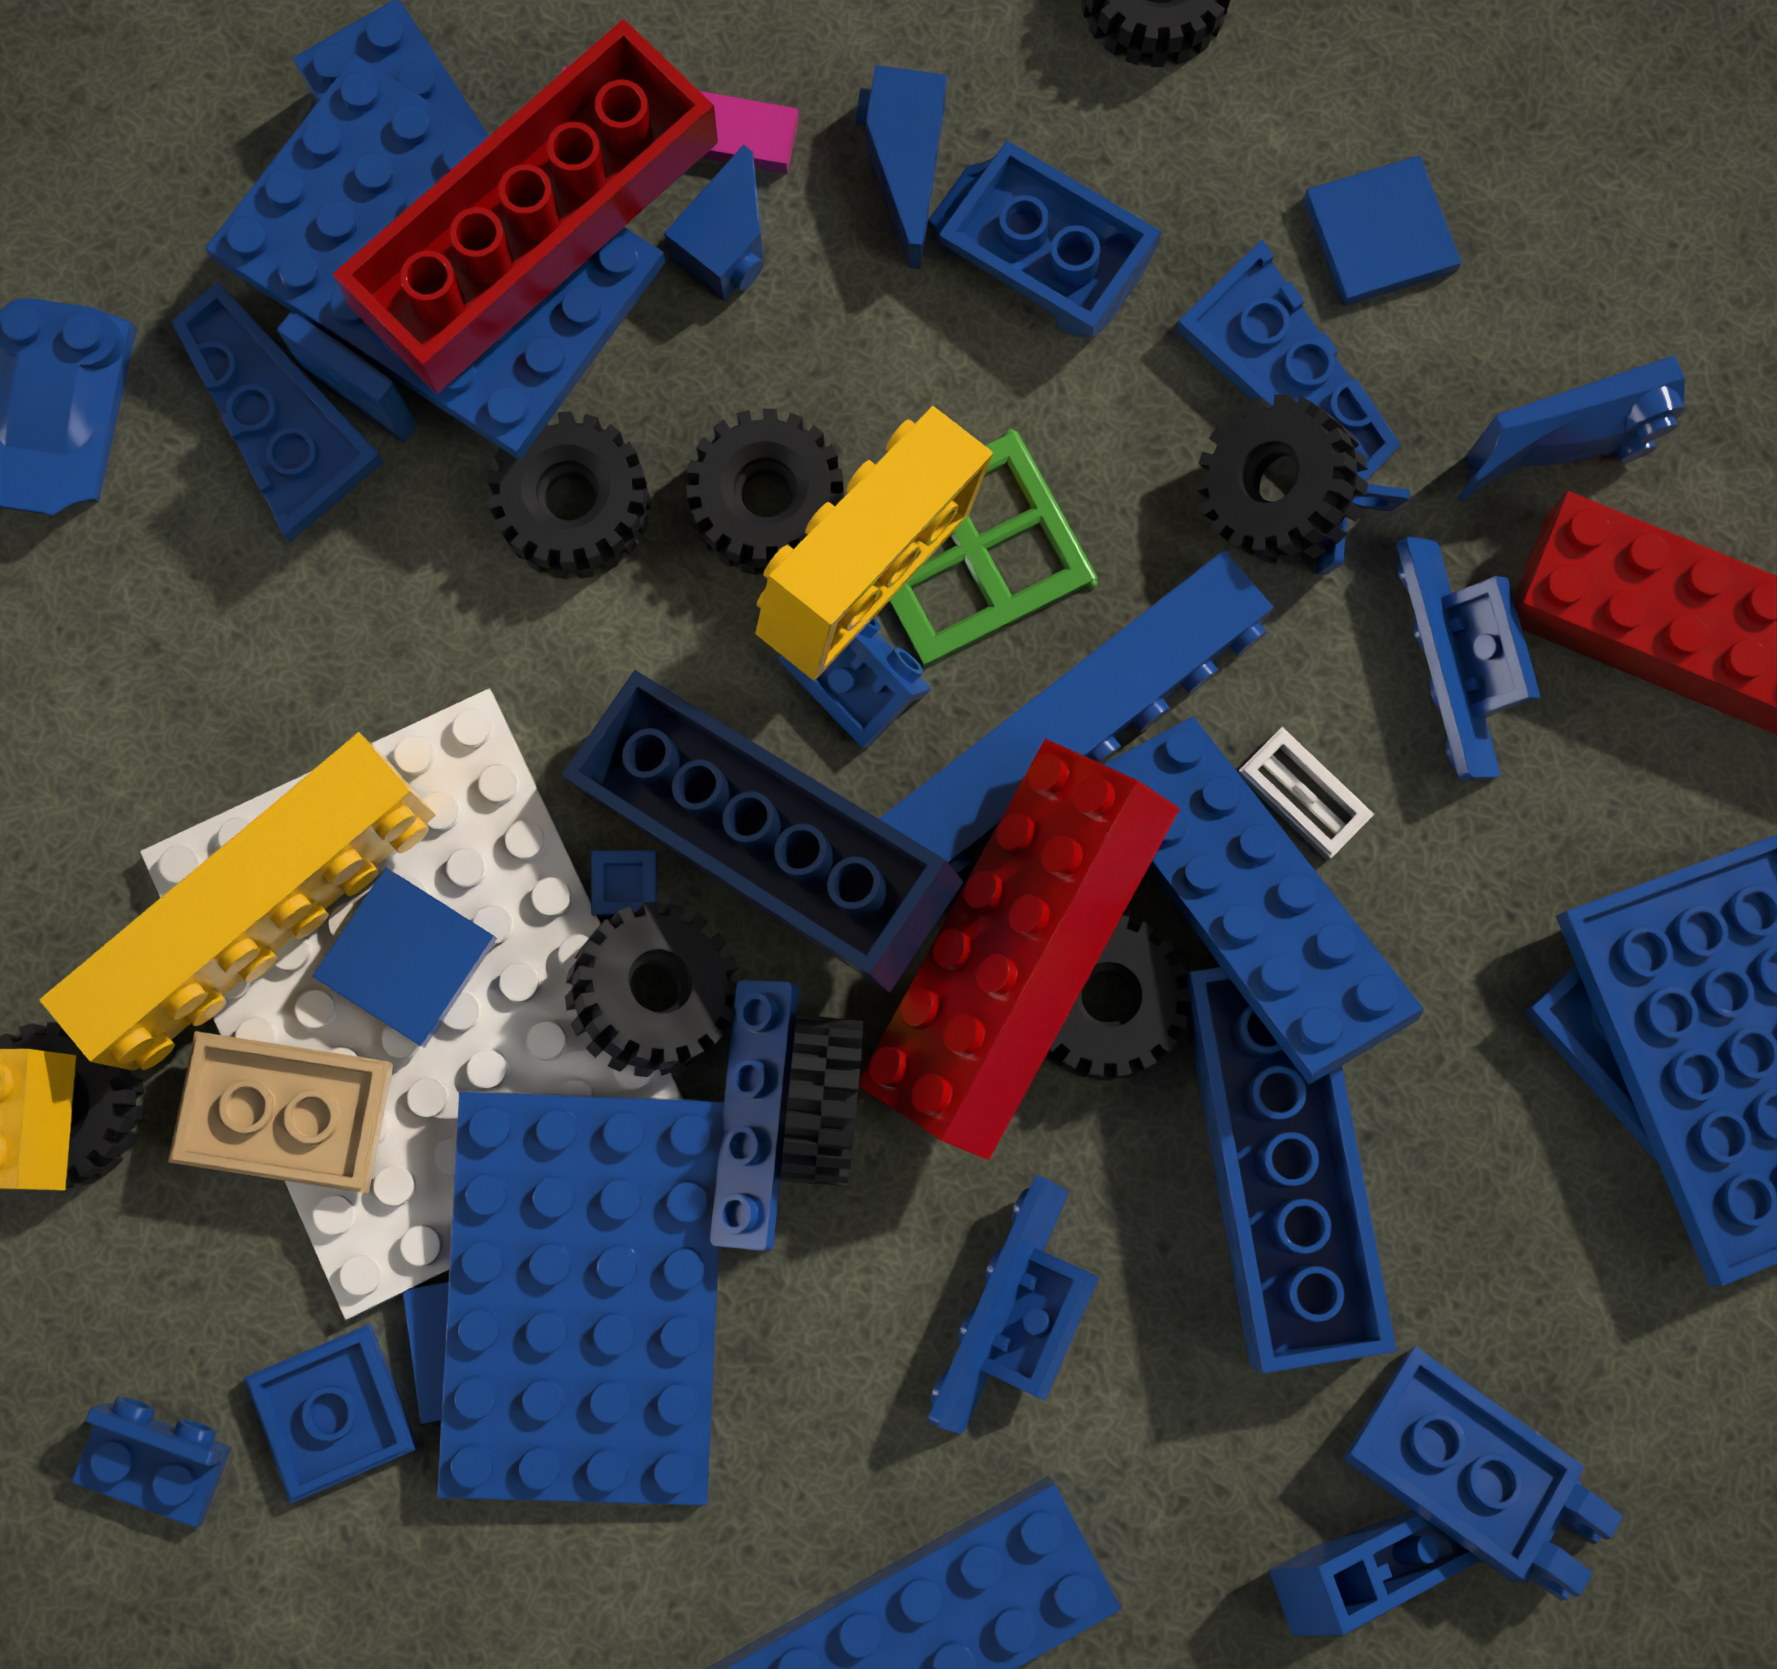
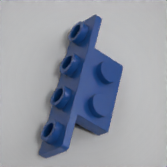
M1415 537L1404 538L1397 541V549L1400 556L1398 573L1403 586L1410 594L1416 616L1414 621L1415 637L1420 647L1425 651L1431 672L1430 693L1435 705L1441 710L1448 736L1446 740L1447 757L1452 767L1457 771L1461 781H1486L1500 776V770L1485 717L1541 698L1509 580L1507 577L1495 576L1452 593L1438 542L1436 540Z
M741 980L736 985L734 1003L736 1013L732 1022L710 1242L714 1246L770 1251L774 1246L799 987L794 983Z
M1036 1175L1030 1188H1026L1019 1195L1012 1214L1014 1224L1004 1247L995 1252L988 1264L985 1276L987 1285L978 1306L969 1312L961 1325L958 1336L960 1346L951 1367L939 1377L931 1395V1405L933 1407L929 1414L928 1422L939 1428L959 1434L965 1431L989 1375L1046 1401L1099 1279L1098 1276L1044 1252L1068 1197L1067 1190L1046 1178Z

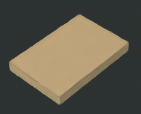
M195 1031L168 1162L369 1193L394 1063Z

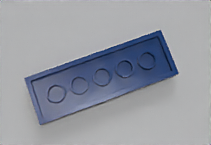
M1194 716L1103 764L1139 780L1180 808L1148 870L1309 1085L1420 1019L1424 1008Z

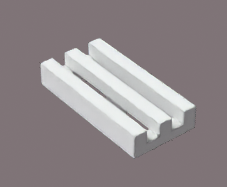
M1283 727L1238 771L1246 784L1327 861L1374 815ZM1279 748L1353 817L1347 824L1340 820L1312 791L1273 756ZM1262 765L1335 834L1331 840L1258 771Z

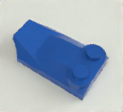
M1006 140L993 158L982 163L968 165L929 219L938 233L940 243L1052 313L1057 325L1064 332L1075 337L1093 338L1109 325L1143 276L1160 243L1161 230Z
M33 298L17 299L8 303L0 311V508L54 516L65 507L84 500L99 502L137 331L130 321L93 307Z
M1673 355L1497 414L1465 455L1470 468V474L1466 487L1457 498L1462 502L1478 490L1522 466L1563 464L1601 454L1605 458L1617 456L1620 463H1628L1651 453L1656 449L1653 440L1675 430L1678 427L1676 420L1685 411V377L1676 356Z

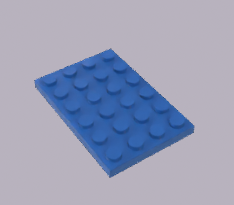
M354 55L205 249L211 259L287 309L297 313L339 343L518 460H521L665 264L664 253L629 229L623 227L452 382L436 394L349 307L332 274L486 138L362 58Z
M1777 835L1556 915L1710 1287L1724 1286L1777 1264Z
M484 1091L459 1092L437 1498L707 1505L719 1246L711 1244L710 1235L724 1101Z

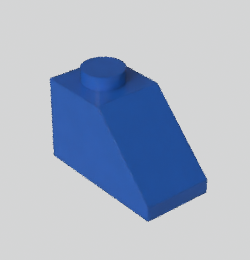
M744 144L664 232L669 258L723 301L729 297L736 287L741 291L747 289L758 277L763 267L753 151Z

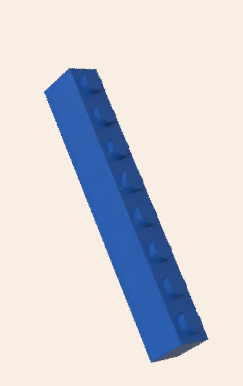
M1223 550L879 819L945 859L958 876L962 875L973 864L967 855L986 840L989 842L1045 738L1103 764L1121 748L1116 738L1133 725L1140 732H1143L1168 712L1170 707L1166 704L1165 700L1183 686L1191 694L1218 672V668L1213 662L1224 653L1232 649L1237 656H1240L1256 644L1267 633L1261 624L1264 623L1273 606L1226 550Z

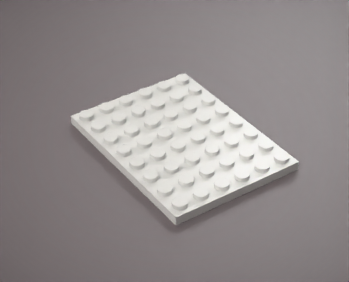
M490 688L371 743L389 760L435 813L436 816L426 824L429 828L427 834L408 851L399 854L395 850L376 866L379 871L378 875L363 890L352 896H347L344 893L326 908L325 911L328 913V917L315 931L302 939H296L293 936L274 953L277 956V961L267 972L251 982L242 980L223 996L226 1000L224 1007L213 1016L219 1033L222 1036L394 1063L369 1193L285 1181L345 1320L352 1319L403 1294L404 1291L415 1288L450 1270L460 1091L684 1099L672 1073L661 1076L660 1069H658L648 1077L634 1076L635 1066L627 1065L621 1072L608 1067L612 1056L602 1051L595 1058L586 1049L593 1041L587 1032L576 1036L571 1026V1023L578 1015L576 1009L566 1011L565 996L572 989V984L566 983L568 971L577 960L574 958L601 925V922L597 916L591 915L590 898ZM309 773L140 851L160 898ZM385 867L497 938L425 1048L312 977ZM630 986L631 993H632L633 997L635 998V1000L638 1002V1000H637V998H636V996H635V994H634V992H633V990H632V988H631V986Z

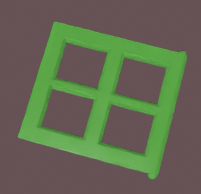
M1008 429L1004 437L985 445L993 452L985 475L1007 464L1031 509L981 534H978L968 516L950 535L955 547L927 560L889 601L923 667L1084 587L1094 589L1098 585L1097 575L1018 431ZM1040 525L1063 570L1011 595L987 550ZM964 562L988 607L935 633L911 588Z

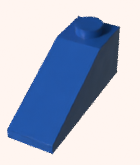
M875 65L871 89L860 88L856 125L866 126V148L908 267L921 269L946 104L947 75Z
M1411 1509L1318 1544L1269 1569V1573L1293 1636H1333L1349 1633L1481 1561V1559Z

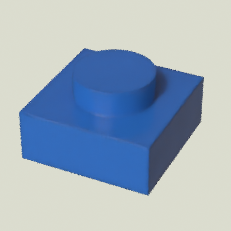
M656 850L591 851L592 916L612 918L617 911L629 906L632 912L635 913L643 903L657 902L658 909V853Z

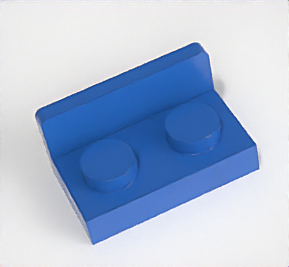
M875 617L815 681L782 655L777 658L862 748L871 746L912 701L923 699L931 690L930 686L920 677L923 674L920 664L905 650L898 647L893 649L878 633L880 625Z
M116 1397L114 1404L107 1403L90 1407L85 1421L94 1426L71 1483L195 1528L201 1526L232 1448L214 1441L217 1430L188 1419H178L176 1427L152 1418L155 1411L153 1406L127 1397Z

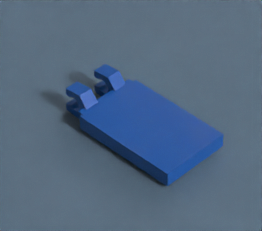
M1416 1346L1406 1353L1342 1458L1514 1583L1521 1580L1527 1583L1529 1578H1531L1533 1582L1561 1601L1567 1600L1570 1594L1574 1597L1581 1596L1593 1572L1563 1549L1550 1542L1560 1522L1593 1545L1598 1543L1601 1537L1605 1540L1611 1539L1623 1517L1622 1514L1593 1492L1580 1486L1582 1481L1578 1478L1585 1466Z

